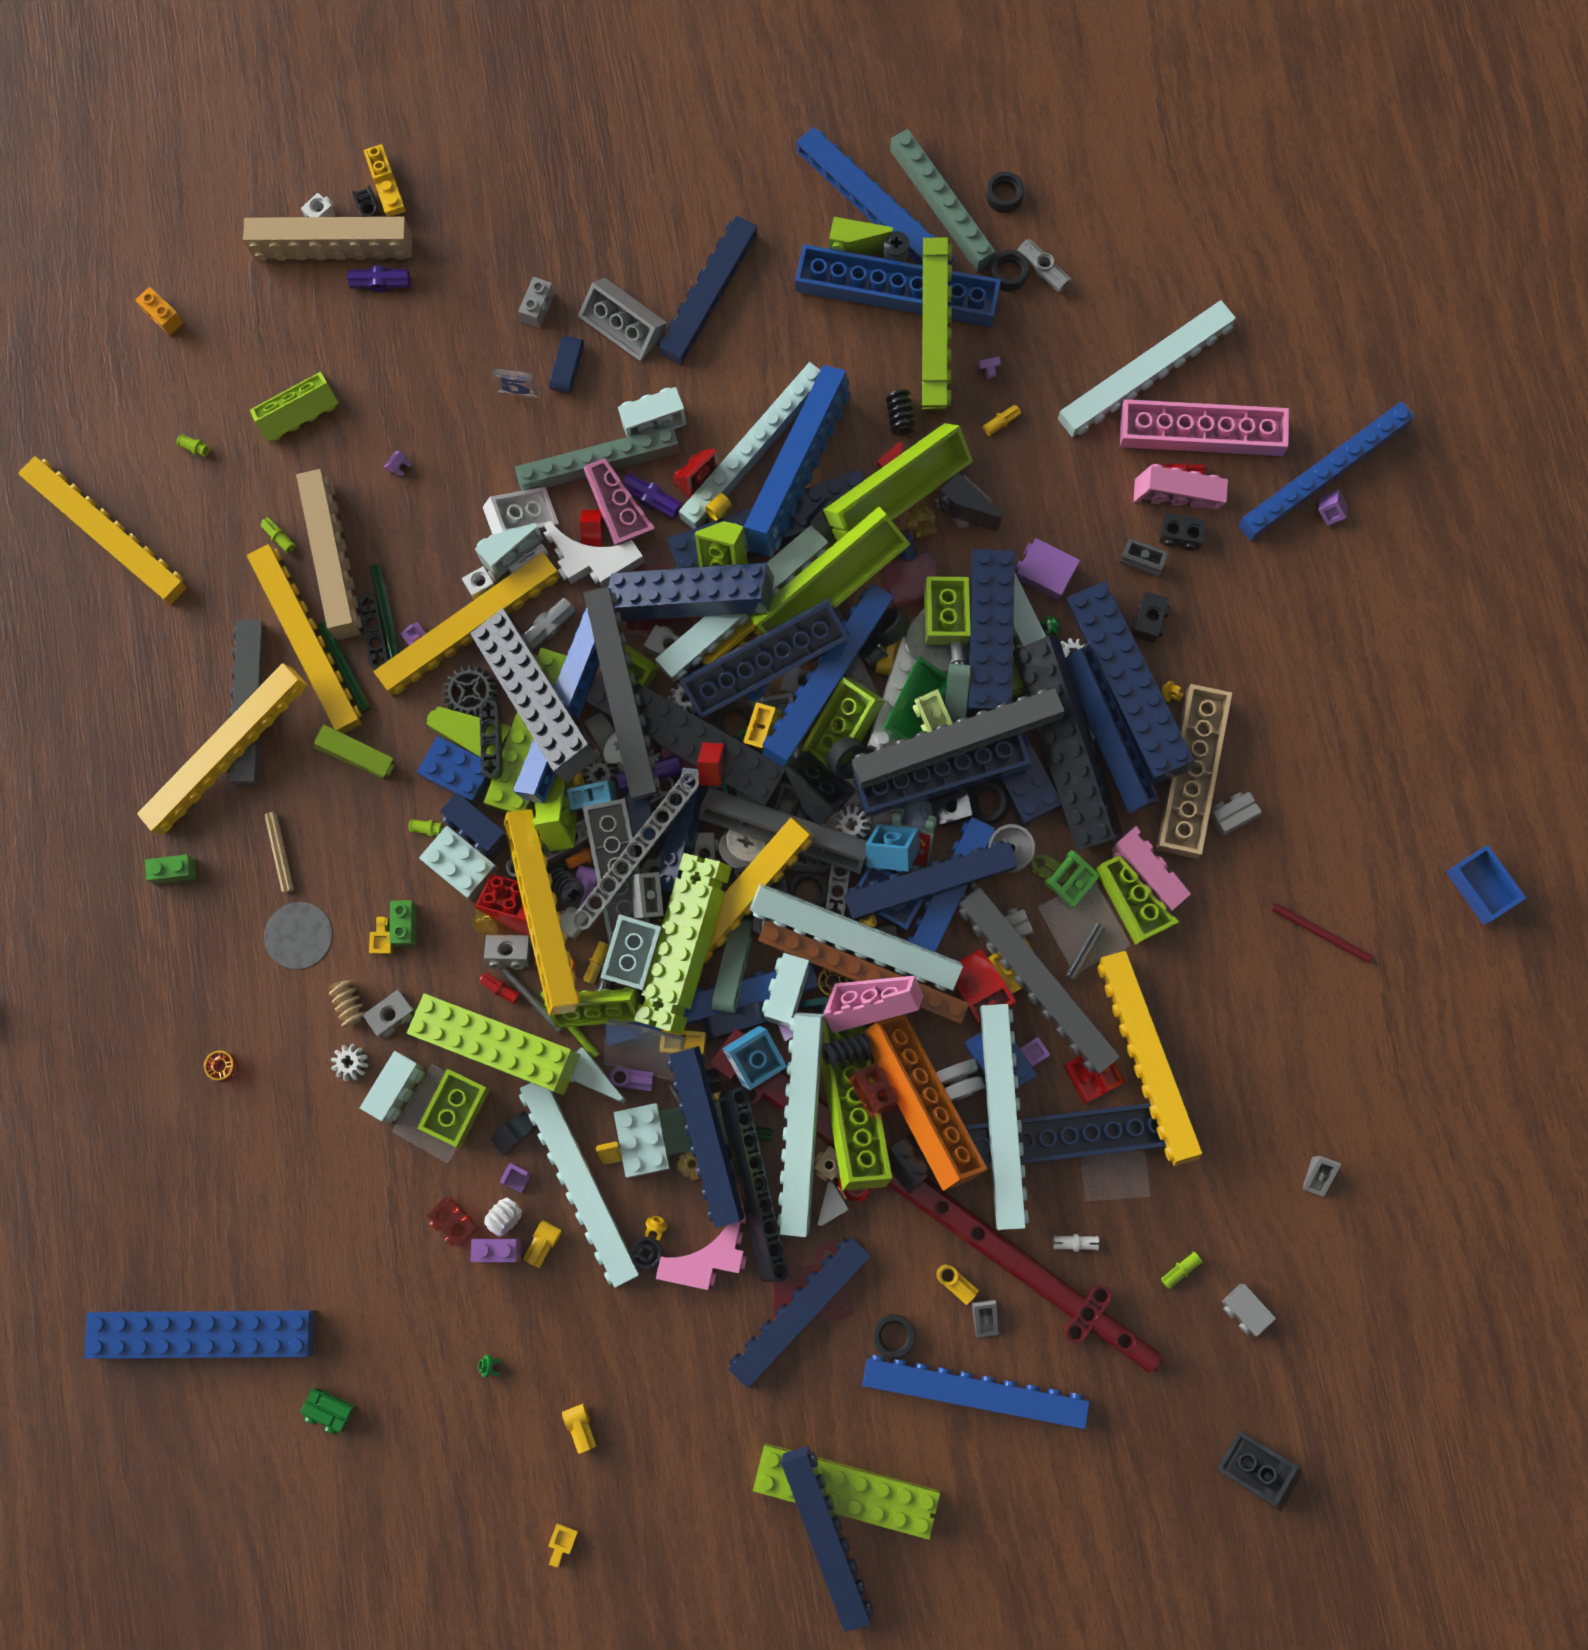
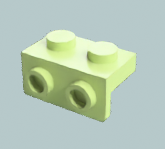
M938 689L914 699L916 705H913V709L917 718L921 716L924 724L921 725L923 731L929 733L936 730L940 725L953 724Z

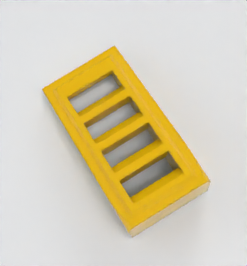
M615 1141L596 1147V1151L603 1164L607 1165L623 1161L619 1142Z

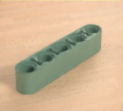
M949 664L945 707L953 724L958 719L966 717L970 665Z
M743 917L740 920L742 922L735 931L731 930L727 936L728 939L712 1000L713 1011L736 1012L754 935L753 918Z

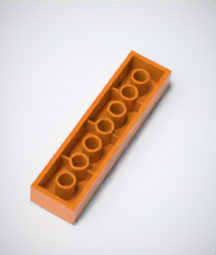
M903 1014L877 1021L863 1031L861 1035L865 1033L868 1036L871 1055L942 1190L944 1191L969 1182L988 1170L906 1015Z

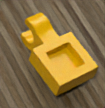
M386 917L376 918V932H370V954H392V945L389 943L390 932H387L388 918Z
M559 1523L556 1524L549 1543V1547L554 1548L549 1565L558 1568L563 1553H571L578 1534L577 1530Z

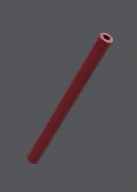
M1277 903L1273 906L1272 911L1359 959L1367 963L1370 961L1372 955Z

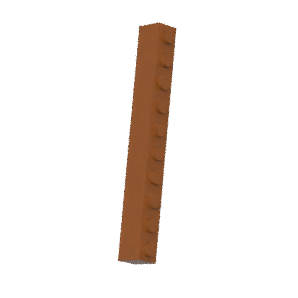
M767 920L758 939V942L783 953L809 960L812 965L854 982L904 977ZM918 983L924 995L919 1009L956 1024L962 1023L969 1003Z

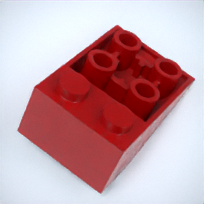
M490 874L475 908L513 931L530 936L518 881Z
M982 949L959 961L963 968L954 988L961 1000L969 1003L967 1010L976 1026L981 1023V1006L1008 1004L1009 1008L1015 1004L1016 1000L1006 983Z

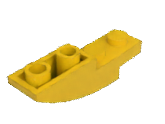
M380 144L363 150L386 216L392 217L406 212L383 145Z

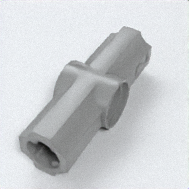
M1026 239L1017 249L1018 252L1027 258L1036 276L1045 279L1058 293L1065 290L1071 283L1072 279L1054 262L1053 256L1049 253H1044L1031 239ZM1041 264H1046L1048 267H1042Z
M562 598L548 612L540 614L535 619L534 625L524 633L534 650L546 639L553 638L560 631L561 625L576 612L575 608L565 598Z

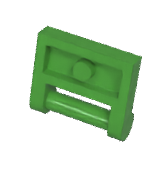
M1070 850L1066 855L1065 861L1051 878L1048 877L1045 880L1044 884L1070 907H1075L1100 875L1076 852ZM1075 863L1078 867L1061 887L1058 881L1071 865Z

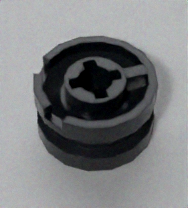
M641 1238L632 1245L630 1251L631 1259L639 1268H652L660 1262L662 1248L655 1239ZM644 1249L651 1251L647 1258L642 1254Z

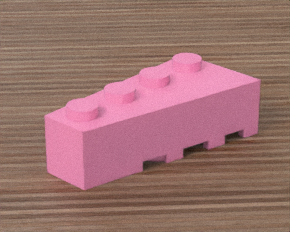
M605 458L585 465V474L614 546L655 529Z
M1154 464L1135 479L1134 502L1141 503L1142 499L1151 500V504L1171 501L1172 506L1191 503V507L1219 509L1227 503L1228 479L1220 478L1218 475L1207 476L1197 471L1186 472L1180 468L1169 469L1164 468L1162 465Z
M1136 826L1116 843L1111 850L1113 852L1112 856L1115 858L1120 855L1138 875L1139 880L1150 888L1151 893L1159 902L1166 906V910L1170 913L1191 893L1174 872L1168 873L1166 862L1162 857L1153 854V846L1148 840L1144 841L1138 836L1141 831Z
M915 976L836 983L824 1011V1016L832 1032L835 1033L918 1011L924 995Z

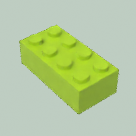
M842 677L801 750L806 752L809 749L827 767L826 758L828 752L838 740L852 737L860 743L862 742L885 700L855 679ZM854 750L845 755L840 767L851 759Z

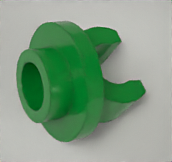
M1047 615V621L1042 620L1039 622L1042 628L1046 625L1048 626L1047 631L1044 632L1046 637L1051 636L1053 632L1055 634L1059 633L1061 625L1056 616Z
M484 1355L478 1365V1370L482 1377L488 1378L490 1374L499 1376L500 1372L494 1371L493 1365L495 1363H502V1360L491 1358V1355Z

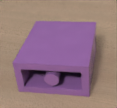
M1035 538L1033 544L1028 543L1023 553L1026 555L1024 560H1019L1015 567L1016 576L1019 582L1060 601L1080 560Z
M471 1239V1262H523L524 1239Z

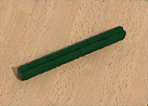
M380 564L370 566V572L389 659L400 653L382 567Z
M326 622L318 624L317 628L359 710L362 713L369 711L371 706L336 638L327 629Z

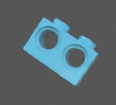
M606 780L567 789L571 810L579 811L583 810V806L618 800L614 781Z

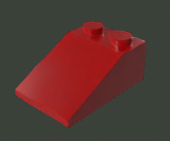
M714 448L702 450L697 455L691 456L688 464L683 469L679 468L673 476L674 486L688 499L692 497L719 466L717 451Z

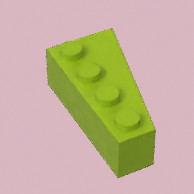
M1120 855L1102 863L1095 869L1100 875L1099 878L1135 945L1173 927L1179 922L1166 910V906L1155 898L1150 888L1139 880L1138 875Z

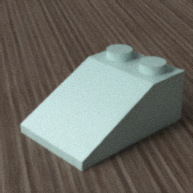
M532 523L490 535L487 539L484 538L479 541L475 551L481 563L498 580L509 570L507 566L520 559L523 553L527 554L543 541V537L538 525Z
M581 1047L577 1051L581 1055L570 1081L572 1083L576 1081L623 1104L627 1102L590 1054Z

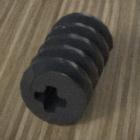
M893 232L884 241L883 258L908 263L909 238L903 232Z
M895 390L886 397L887 410L889 411L888 417L890 418L889 423L893 435L903 436L915 431L914 428H910L915 425V421L910 420L914 417V413L910 412L913 410V406L908 405L912 402V399L907 397L911 393L910 390Z
M557 867L549 872L552 878L551 891L555 893L564 905L568 907L576 906L584 895L585 889L583 884L567 868Z
M865 1033L862 1035L857 1034L854 1038L850 1036L846 1040L842 1038L838 1042L834 1040L830 1044H822L823 1059L827 1065L831 1064L833 1069H837V1062L840 1063L841 1067H845L846 1060L850 1065L854 1064V1058L858 1063L862 1062V1056L866 1061L870 1060L871 1047L868 1036Z

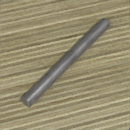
M504 967L500 971L557 1034L564 1029V1027H555L543 1004L508 967Z

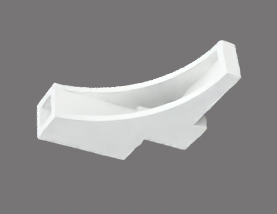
M551 520L544 524L546 539L549 543L554 542L557 547L554 550L560 559L558 561L560 566L558 572L563 580L568 579L570 584L575 583L590 573L594 583H600L603 588L609 585L611 573L630 572L644 563L643 556L632 540L611 547L587 546L565 536L555 527Z

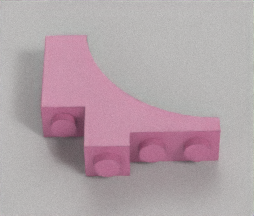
M743 1205L742 1209L745 1218L740 1222L726 1225L721 1234L705 1248L682 1257L662 1256L656 1279L709 1290L710 1286H714L717 1273L713 1272L714 1268L740 1273V1269H745L747 1256H743L744 1251L736 1249V1245H741L743 1232H739L741 1223L745 1224L746 1222Z

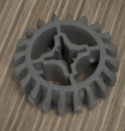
M469 665L468 670L461 666L462 672L458 673L457 670H454L455 676L448 675L447 677L450 683L444 682L443 685L447 689L442 691V694L446 696L443 698V702L447 704V709L472 716L475 715V717L480 718V705L485 700L498 702L495 696L499 695L498 690H495L498 684L493 682L495 680L494 676H489L488 670L482 672L480 666L475 671L473 665ZM468 679H473L470 683L463 682ZM483 683L486 684V695L484 698L480 695ZM457 688L461 691L458 703L455 701V691ZM465 690H471V692L473 690L476 696H470V694L468 696ZM471 703H478L474 707H468Z

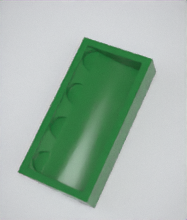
M918 656L884 726V730L896 742L904 738L909 740L918 733L923 732L921 725L924 724L921 716L917 718L913 705H916L914 699L938 689L943 700L946 694L947 674L923 657Z

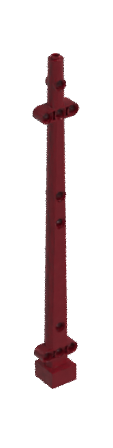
M736 1028L710 1062L712 1068H715L731 1082L735 1078L737 1080L739 1078L722 1048L744 1035ZM778 1049L779 1053L781 1054V1056H782V1058H783V1060H784V1062H785V1064H786V1055H785V1053H784L782 1050ZM781 1070L770 1077L768 1082L754 1087L753 1090L757 1092V1097L755 1100L749 1101L750 1105H755L761 1098H764L784 1113L785 1106L789 1105V1097H786V1085L790 1083V1075ZM818 1098L816 1136L835 1149L828 1104L821 1098ZM891 1172L892 1180L886 1185L1070 1316L1063 1329L1064 1337L1068 1341L1080 1343L1091 1331L1148 1373L1152 1371L1157 1372L1163 1363L1161 1360L1162 1354L1104 1312L1111 1300V1292L1107 1287L1102 1285L1092 1286L1084 1297L930 1180L909 1194ZM939 1201H944L948 1206L944 1214H940L936 1210V1205ZM977 1227L983 1230V1238L981 1240H975L972 1236L973 1230ZM1098 1289H1102L1105 1293V1298L1100 1302L1095 1299V1292ZM1085 1308L1092 1310V1317L1089 1320H1084L1082 1317V1311ZM1077 1326L1080 1334L1077 1338L1072 1339L1069 1331L1072 1327ZM1122 1335H1127L1129 1338V1343L1125 1347H1121L1119 1344V1338Z

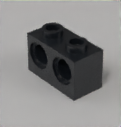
M1165 513L1162 519L1158 543H1164L1167 547H1184V549L1189 551L1199 550L1203 544L1207 520ZM1172 528L1177 534H1170L1167 529ZM1188 532L1195 533L1197 538H1191Z

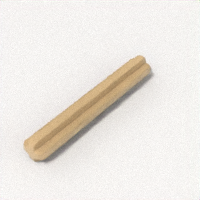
M275 812L266 813L265 820L281 891L289 893L294 890L278 816Z

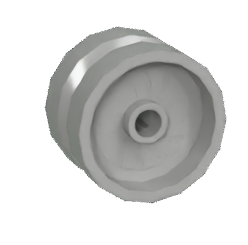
M1008 824L999 827L992 834L987 848H990L991 844L1003 840L1004 843L1010 841V844L1014 845L1013 849L1015 851L1013 853L1018 867L1016 870L1007 873L1023 870L1031 862L1035 854V842L1032 835L1027 829L1019 825Z
M970 1059L936 1072L942 1084L949 1085L945 1090L951 1101L967 1098L974 1095L975 1092L986 1088L982 1077L976 1076L968 1079V1076L979 1070L976 1059Z

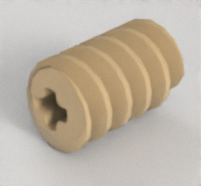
M342 980L326 987L327 989H332L329 992V996L335 997L332 1003L333 1005H338L335 1011L336 1013H341L338 1017L339 1020L345 1021L342 1023V1028L361 1022L363 1014L366 1013V1011L359 1012V1009L363 1006L362 1003H355L360 998V996L352 995L357 989L349 988L354 982L353 980Z

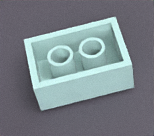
M676 387L664 388L659 393L644 395L639 400L627 401L618 407L627 437L672 425L674 429L687 425L684 407Z
M448 826L442 830L419 857L421 861L471 902L484 888L490 874L495 875L499 870L495 864Z
M619 915L600 978L643 990L661 927Z
M783 953L782 958L778 957L775 966L777 976L776 979H771L768 989L771 994L770 999H765L762 1008L764 1017L768 1022L790 1028L791 1018H794V1015L797 1013L810 971L809 960Z
M394 1051L360 1106V1109L382 1122L390 1124L392 1121L395 1122L402 1112L400 1110L401 1106L411 1098L413 1086L422 1080L425 1074L423 1072L425 1067L407 1056Z
M655 1103L614 1112L626 1178L670 1170V1161L659 1105Z

